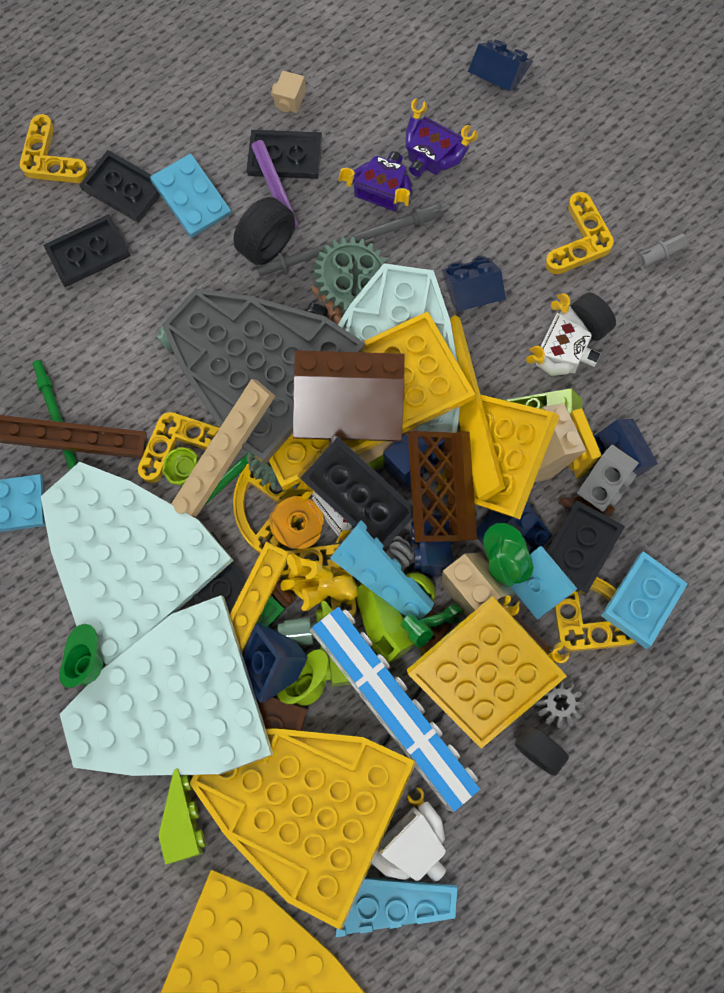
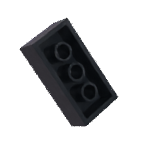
M333 436L297 475L353 528L362 520L367 526L366 531L373 539L377 537L384 545L383 550L413 518V506L337 436Z

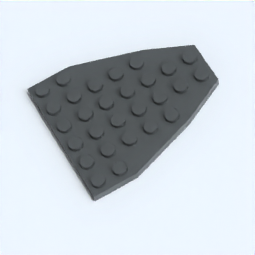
M195 289L162 324L184 375L219 428L251 379L258 380L275 395V398L247 441L242 445V449L264 465L293 433L295 350L364 352L366 349V344L325 316L248 295Z

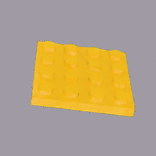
M481 395L505 489L483 501L478 498L473 479L474 503L478 506L520 519L560 415L552 411ZM446 467L444 468V471L442 473V477L445 481L447 480ZM438 484L436 491L439 492L441 486Z
M493 595L407 669L408 675L481 749L567 677L564 671Z

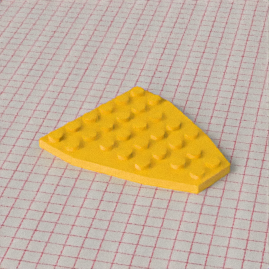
M266 729L274 755L223 774L193 775L189 784L221 831L285 901L342 930L416 762L364 737L286 729Z
M211 870L161 993H365L336 956L266 892L215 870Z

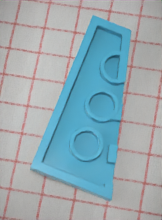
M360 520L335 550L330 559L404 616L413 614L418 620L423 619L432 609L434 602L412 577H406L401 571L402 566L395 558L391 560L382 549L384 545L377 537L373 539L366 531L367 526Z
M365 877L343 929L339 930L336 928V937L358 932L360 934L373 932V930L389 927L390 929L402 927V925L414 923L423 924L454 919L456 917L457 885Z

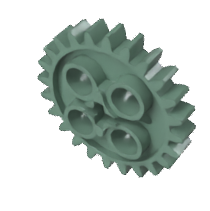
M342 237L339 244L333 240L330 246L325 245L323 251L319 252L317 260L313 265V268L316 270H314L312 277L317 278L314 287H321L318 296H327L324 301L325 304L330 301L333 302L332 310L339 306L341 307V314H344L349 305L362 291L361 286H366L380 267L387 261V257H379L380 249L375 252L372 250L373 243L366 247L364 246V239H361L359 244H357L354 237H351L349 243ZM336 261L343 263L345 267L339 266ZM360 263L367 265L368 269L362 267ZM336 284L344 286L346 290H341Z

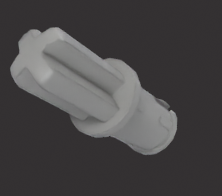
M680 234L665 242L658 241L655 246L639 252L638 260L641 265L643 264L644 268L661 259L666 260L669 258V254L688 245L686 236Z

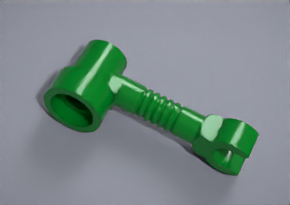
M455 603L443 612L421 620L410 614L402 620L401 627L409 634L410 641L416 647H422L433 636V631L430 628L443 623H458L460 619L456 615L464 612V610Z

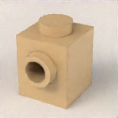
M282 70L278 82L273 84L271 91L276 108L283 112H298L306 93L305 76Z

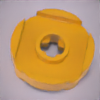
M292 496L281 500L269 516L270 529L278 543L290 549H305L312 546L320 538L322 525H324L323 513L316 503L310 499L302 500L300 496ZM293 516L303 519V522L300 523V530L296 527L292 528Z

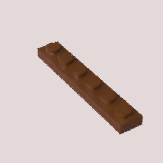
M0 415V443L142 459L147 438L145 431Z

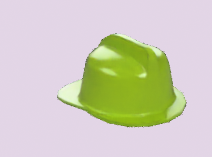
M318 649L307 654L308 659L298 680L277 694L281 702L285 704L298 703L300 705H310L320 698L326 685L325 675L329 667V657L325 651Z

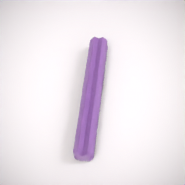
M258 140L254 142L252 149L273 198H276L293 212L264 141ZM295 217V228H294V229H297V228L299 227V224H298L297 219H296V217Z

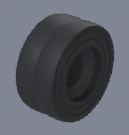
M588 292L583 294L571 305L574 312L587 327L588 332L592 334L591 339L594 341L604 338L616 326V318L613 311L602 298L594 293Z
M531 726L525 728L514 744L526 758L553 776L560 772L562 766L569 759V755L562 747L547 735Z

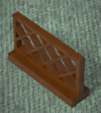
M409 431L408 444L415 542H462L477 540L470 433L467 431L456 433ZM418 438H422L428 445L424 453L418 448ZM441 439L445 440V454L437 446ZM432 451L440 460L435 467L427 459ZM422 465H424V467L430 473L425 481L420 476V468ZM443 466L446 467V481L439 474ZM434 479L441 486L437 494L429 487ZM424 492L432 500L427 508L422 504ZM445 493L448 494V508L441 501ZM436 506L443 513L439 521L431 514ZM426 520L434 528L429 536H424V523ZM447 520L450 521L451 535L443 529Z

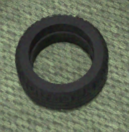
M266 197L256 201L247 209L236 226L233 236L235 249L255 265H262L272 261L285 248L295 228L294 213L273 197Z

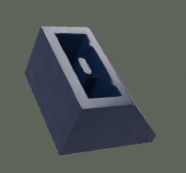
M495 39L493 42L488 40L487 43L478 44L468 72L511 91L516 89L533 60L527 58L528 54L524 51L507 49V44Z
M480 256L473 258L472 262L465 264L461 262L448 265V268L442 269L451 303L457 312L506 300L502 271L490 258Z
M617 419L594 435L601 456L611 445H614L639 463L633 471L637 474L636 477L658 464L634 419Z
M402 435L401 442H394L383 452L384 469L404 490H407L411 486L408 435ZM418 438V448L424 453L428 445L422 438ZM441 439L437 446L444 454L445 440ZM433 451L427 458L434 467L440 461ZM424 465L420 468V476L423 479V475L428 471Z
M526 502L520 519L492 510L476 529L477 539L484 546V535L489 527L497 523L512 525L523 536L529 554L533 553L540 546L543 547L552 536L528 502Z
M432 514L437 521H439L442 517L440 515ZM426 520L424 523V536H429L434 528ZM447 520L443 529L450 535L449 520ZM412 521L413 545L418 544V548H414L415 571L420 570L422 574L428 577L442 576L443 570L453 563L451 541L415 542L414 521Z

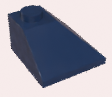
M257 623L242 653L254 694L259 702H266L296 682L308 659L296 641Z

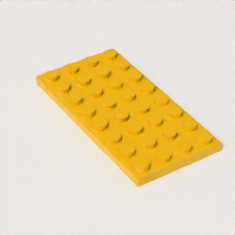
M428 311L363 341L366 344V349L364 350L366 353L404 354L402 434L476 399L475 392ZM293 433L269 460L283 491L302 482L297 475L329 440L293 439ZM342 440L357 455L386 442Z

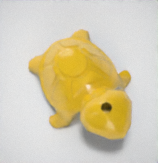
M295 553L288 555L289 575L288 578L281 582L280 588L282 591L293 590L303 599L304 604L301 607L303 611H309L328 596L340 603L353 601L358 596L357 584L351 577L347 575L334 577L332 572L318 561L300 558Z

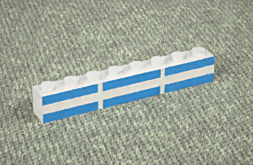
M339 607L314 625L310 632L407 758L416 762L415 768L447 810L455 812L481 790L476 784L478 778L468 767L463 768L458 761L460 755L450 744L446 746L440 738L443 734L434 722L429 723L422 715L425 713V710L416 699L411 701L405 693L407 687L398 676L394 678L387 670L390 668V665L381 654L376 655L370 648L373 644L364 632L359 634L353 626L355 620L347 610L342 611Z

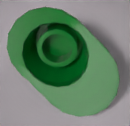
M497 523L489 527L484 535L483 543L489 560V572L492 577L498 582L506 584L507 587L527 581L532 576L534 566L520 531L506 523Z
M89 624L78 625L67 638L59 672L60 683L64 687L87 686L99 677L103 669V659L97 652L98 636L96 630Z

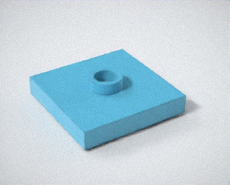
M542 546L530 554L534 566L532 576L523 583L510 586L537 620L577 589Z

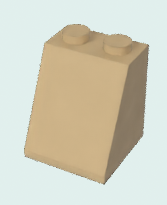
M564 403L541 408L555 412L560 417L535 482L553 478L586 451Z
M483 552L464 554L444 569L442 573L441 586L453 601L464 610L463 613L467 617L492 595L501 605H503L505 596L509 595L512 598L516 595L510 586L507 587L506 584L500 583L492 577L488 568L489 560Z

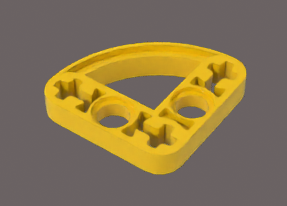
M248 463L240 474L235 486L233 510L237 526L244 539L260 554L262 551L260 540H267L271 535V532L268 531L270 520L266 521L256 535L250 528L245 512V500L249 485L251 484L276 503L292 496L301 497L305 492L302 489L297 490L290 487L284 492L273 494L270 491L271 483L261 486L262 479L255 480V478H252L253 475L249 470ZM292 517V528L297 525L301 517ZM274 536L270 539L271 544L280 547L281 544L277 542Z
M596 577L590 588L601 594L609 602L617 590ZM576 591L568 596H573V599H564L554 607L559 642L564 644L563 649L566 651L576 652L623 647L636 642L631 637H629V640H626L625 635L615 636L616 642H612L610 627H614L613 632H620L621 630L609 621L583 624L579 595ZM563 605L572 606L575 610V616L571 619H565L560 613V608ZM594 629H602L606 633V641L604 643H597L592 639L591 635ZM583 630H587L586 640L589 645L584 644L585 639L577 640L575 646H572L570 641H565V637L569 635V632H573L574 636H582L584 634Z

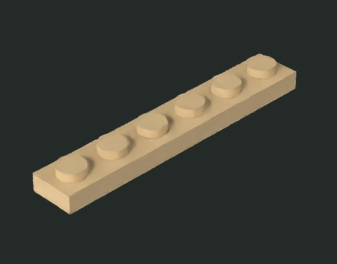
M251 379L171 503L177 513H187L194 518L197 517L241 450L242 445L247 441L275 398V395L258 380Z

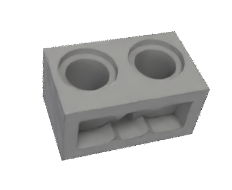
M611 445L601 456L577 494L604 512L609 504L615 506L624 494L620 489L623 485L628 488L637 474L633 471L639 463L614 445Z

